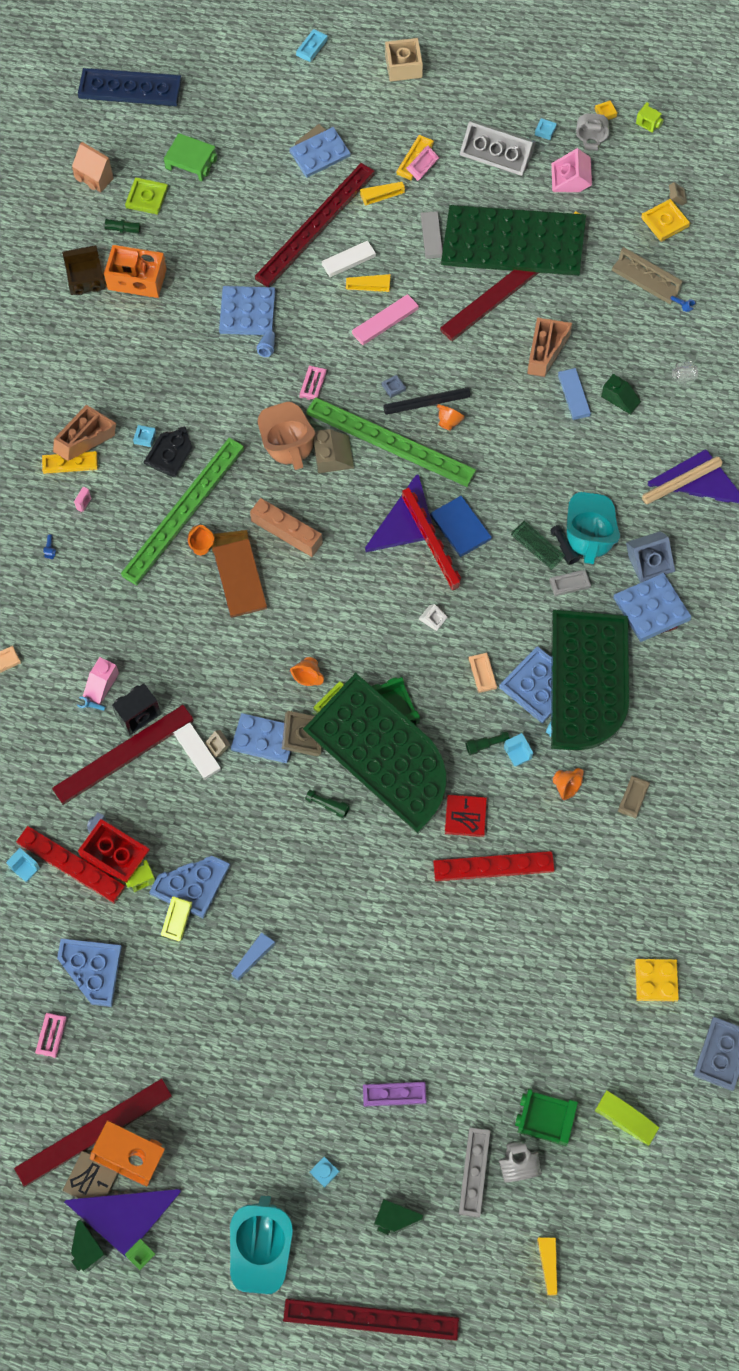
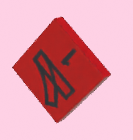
M447 795L445 834L484 837L487 798Z

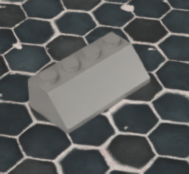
M473 120L468 123L459 155L523 176L532 157L536 141Z

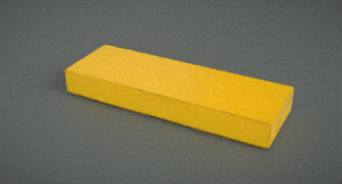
M419 135L399 166L396 175L412 181L414 176L407 170V167L427 145L432 148L434 140Z
M97 451L84 452L69 461L58 454L42 455L43 474L98 470Z

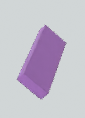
M425 1082L363 1084L364 1107L426 1104Z

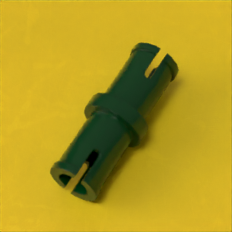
M121 219V221L105 220V230L120 231L123 234L124 232L140 233V223L126 222L124 219Z

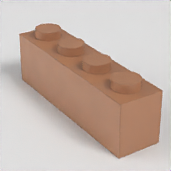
M262 498L258 500L250 511L251 522L311 557L314 556L323 544L320 532Z

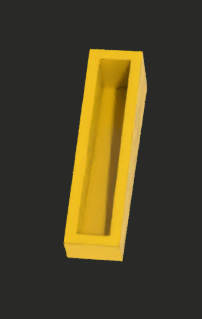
M403 182L360 189V196L365 206L405 193Z
M390 274L346 278V289L389 292Z
M537 1238L547 1295L556 1296V1238Z

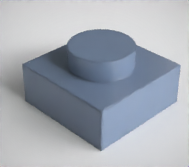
M97 812L95 817H91L87 824L89 834L100 819L107 822L104 815Z

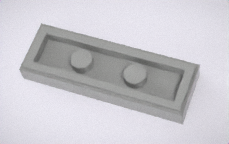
M438 211L422 212L421 225L425 259L442 258Z

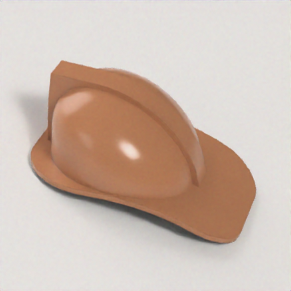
M284 402L262 410L258 417V426L264 448L277 462L292 464L295 470L303 468L302 460L306 459L312 451L315 431L301 408L292 402Z

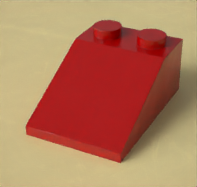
M100 819L79 848L78 853L83 860L127 883L150 849Z

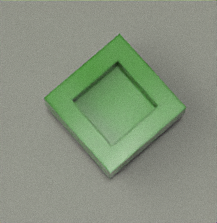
M141 1239L125 1254L139 1270L155 1255Z

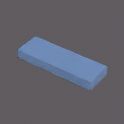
M576 368L558 372L572 419L589 417L591 413Z

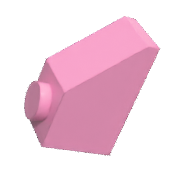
M99 657L89 674L83 697H88L91 701L100 705L119 675L117 666Z

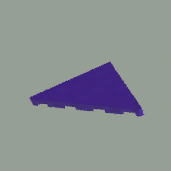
M705 449L648 481V486L658 487L713 459V457ZM720 467L673 491L689 493V495L703 498H714L717 501L727 503H739L738 489Z
M417 474L407 488H410L412 493L415 492L419 500L417 502L419 507L424 508L427 514L426 520L429 524H432L420 477ZM402 495L366 545L365 552L425 540L402 499Z
M175 1189L68 1199L64 1203L125 1256L132 1246L145 1236L181 1191Z

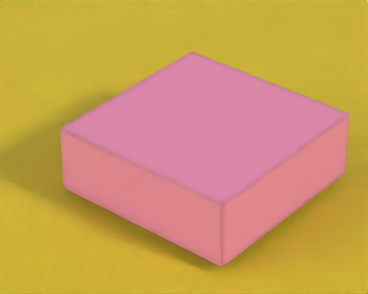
M82 487L74 501L76 509L84 512L92 499L89 489Z

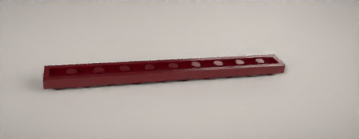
M360 163L255 275V280L266 287H271L356 196L360 189L375 175V171Z

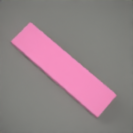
M407 294L353 329L352 334L364 345L418 310V305Z

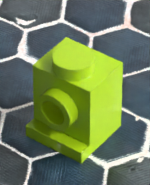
M646 102L637 114L636 124L653 133L656 128L659 129L662 126L664 119L661 118L662 113L649 107L650 103Z
M147 860L143 861V866L139 865L126 883L127 887H132L134 892L148 887L155 882Z

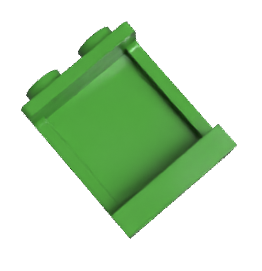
M178 133L164 157L165 169L172 171L174 166L197 174L199 181H203L204 177L209 175L211 165L215 164L217 160L215 146Z

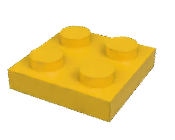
M671 199L642 213L641 216L660 242L681 232L690 225V222Z
M635 960L636 1001L679 1000L677 960Z

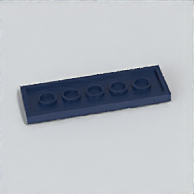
M83 68L78 98L177 106L182 79L181 75Z

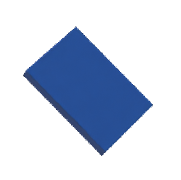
M462 496L430 513L431 518L460 558L487 543L492 538Z

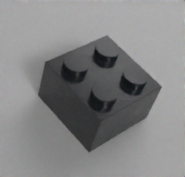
M144 683L140 686H135L131 689L130 693L117 698L112 704L117 720L129 736L161 715L157 699Z

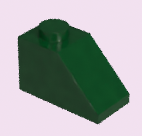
M612 374L603 386L601 397L630 415L641 403V400L630 384L615 374Z
M383 1199L374 1226L377 1227V1232L389 1236V1233L396 1234L422 1222L424 1215Z
M80 1219L76 1223L71 1250V1254L74 1257L72 1263L78 1271L82 1269L83 1272L87 1273L107 1258V1255L85 1223Z

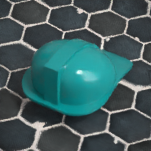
M578 492L572 496L568 505L567 538L573 550L583 555L584 563L594 564L595 557L607 554L613 545L619 541L620 532L617 525L615 507L610 498L601 494Z
M260 1196L259 1203L242 1206L234 1213L231 1219L230 1276L234 1286L242 1292L273 1294L280 1289L285 1280L293 1226L290 1217L285 1211L275 1205H271V1196Z

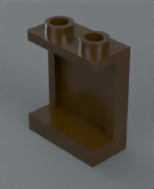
M96 245L62 251L71 295H82L86 292H98L105 289Z

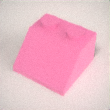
M577 148L551 163L553 192H581L592 185L591 157Z

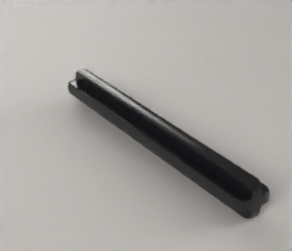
M469 387L384 404L383 410L386 415L469 398L471 392Z

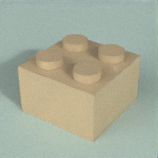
M418 38L385 42V58L389 81L422 78L423 63Z

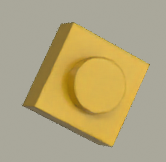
M611 100L595 105L596 114L604 115L608 120L617 117V111Z

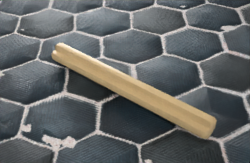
M716 456L643 494L642 500L645 504H649L721 467L723 462L720 457Z

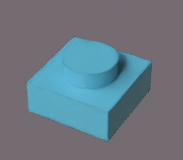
M541 118L535 130V136L551 140L557 123Z
M138 425L133 439L134 444L152 447L156 429Z
M323 1157L309 1173L325 1188L338 1175L339 1171Z

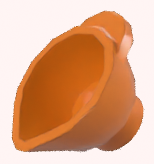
M437 405L439 409L438 417L440 419L438 425L451 431L454 426H457L465 419L464 415L444 405Z
M196 525L189 531L187 541L194 553L202 556L213 545L214 536L212 531L206 526Z
M306 657L303 661L290 668L293 678L301 685L318 686L324 681V676L320 673L318 662L312 657Z
M581 768L565 772L559 770L555 773L553 783L556 785L562 800L565 801L578 792L584 773Z

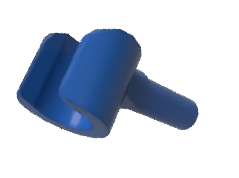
M673 295L670 297L671 300L680 304L685 312L693 310L694 308L691 306L696 304L692 299L685 302Z
M49 534L47 545L43 548V552L45 553V558L54 559L56 549L51 548L52 535Z

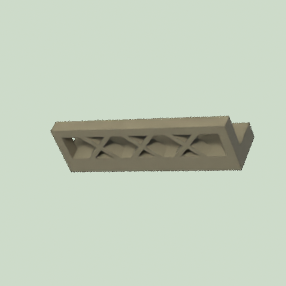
M624 247L620 251L619 260L612 267L613 272L670 305L673 302L670 297L672 295L677 297L680 293L682 280Z

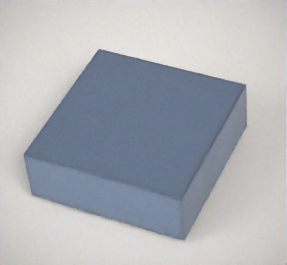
M397 375L381 382L382 387L390 398L406 391V387Z

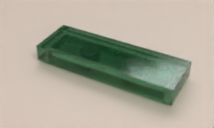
M525 521L511 532V536L551 570L564 559L565 555Z

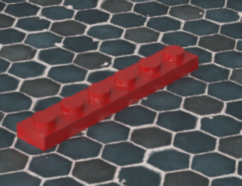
M410 488L402 490V499L452 591L458 589L461 577L457 570H453L450 556L445 555L442 541L440 539L437 540L434 535L436 532L433 525L427 522V514L423 507H419L417 495L415 492L412 493Z
M29 826L25 828L16 841L21 847L114 904L126 888L122 883Z
M552 851L433 860L435 882L554 872Z

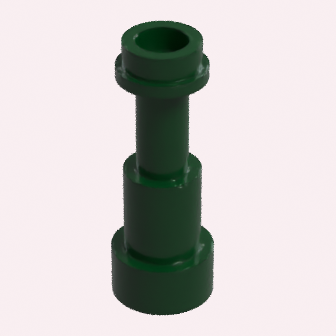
M501 731L500 735L491 738L484 737L477 740H466L465 745L470 756L477 754L478 751L490 748L491 745L502 742L505 744V741L510 738L507 731Z
M311 789L305 798L309 803L313 801L325 806V809L336 813V816L343 819L350 809V804L343 801L340 803L331 798L326 799L317 795L316 791Z

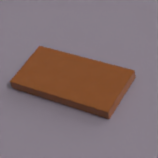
M249 539L213 547L230 617L233 618L267 609Z

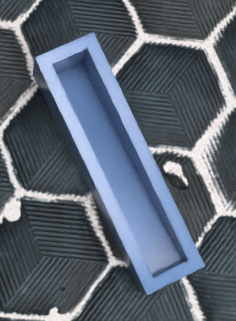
M261 933L233 970L232 976L239 981L275 946V942Z

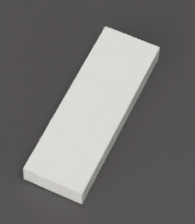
M365 241L323 260L322 266L329 277H332L376 257V253L369 242Z
M191 723L173 732L204 780L221 770Z

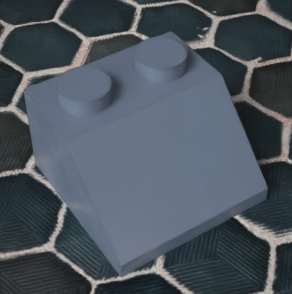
M661 531L626 542L629 559L640 583L662 573L666 575L675 572L669 537Z

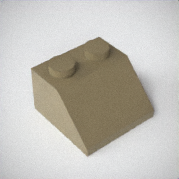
M331 429L315 431L313 446L318 473L354 469L348 435Z

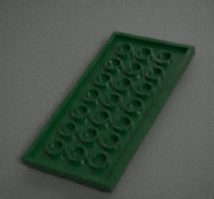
M449 205L441 265L580 276L586 214Z

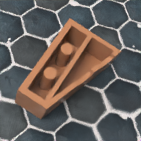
M537 317L527 374L546 376L571 335L572 323Z
M85 405L54 438L53 452L69 461L115 436L116 423L88 405Z

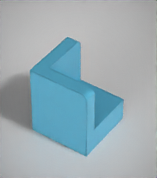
M522 733L505 741L504 749L515 767L532 759L533 751Z
M21 848L6 862L8 867L25 882H28L40 869L38 863Z

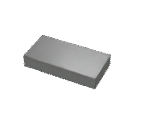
M586 569L549 579L555 597L591 588Z

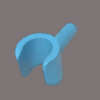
M79 697L85 700L84 706L77 704L79 708L91 707L102 711L105 710V706L91 702L88 697Z

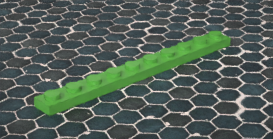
M316 397L307 409V415L463 486L468 487L476 473L474 468Z
M231 438L227 439L121 572L123 578L136 586L139 584L244 451L243 445Z

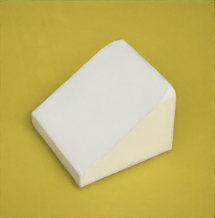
M433 604L428 606L419 620L437 631L447 619V616Z

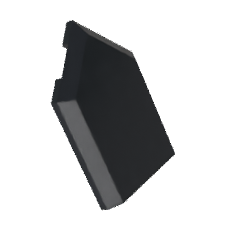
M186 427L178 428V430L169 433L168 431L161 433L143 463L171 477H176L193 449Z

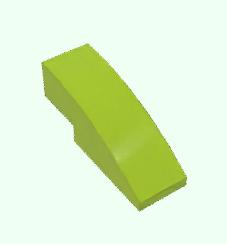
M607 1090L595 1109V1112L613 1122V1125L648 1146L659 1129L651 1120Z

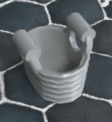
M584 114L579 117L576 134L583 141L585 150L598 151L600 142L608 138L609 123L604 115ZM589 139H592L596 141V144L587 143V141Z
M522 1141L506 1144V1157L498 1161L504 1182H515L542 1175L539 1152H530L526 1147V1143H522ZM523 1153L521 1159L514 1160V1154Z

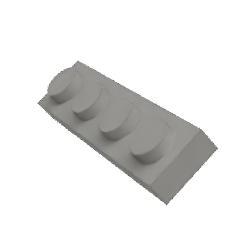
M469 1128L459 1215L480 1218L490 1130Z

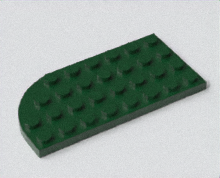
M553 610L551 637V749L578 751L595 748L606 743L620 730L628 713V616Z
M355 672L303 730L410 828L419 834L435 816L443 802L447 785L444 761L433 741Z

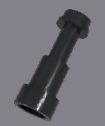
M560 525L552 527L550 530L553 537L556 536L560 543V549L564 554L567 565L577 563L581 557L573 550L569 541L565 539L562 534L563 528Z

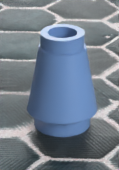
M266 331L257 345V352L262 357H269L274 352L275 333L273 331Z

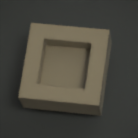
M675 182L670 184L669 196L671 200L680 205L686 204L685 189Z
M216 730L205 742L215 758L222 756L231 745L221 730Z

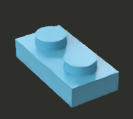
M313 29L297 49L296 56L311 62L327 42V35Z

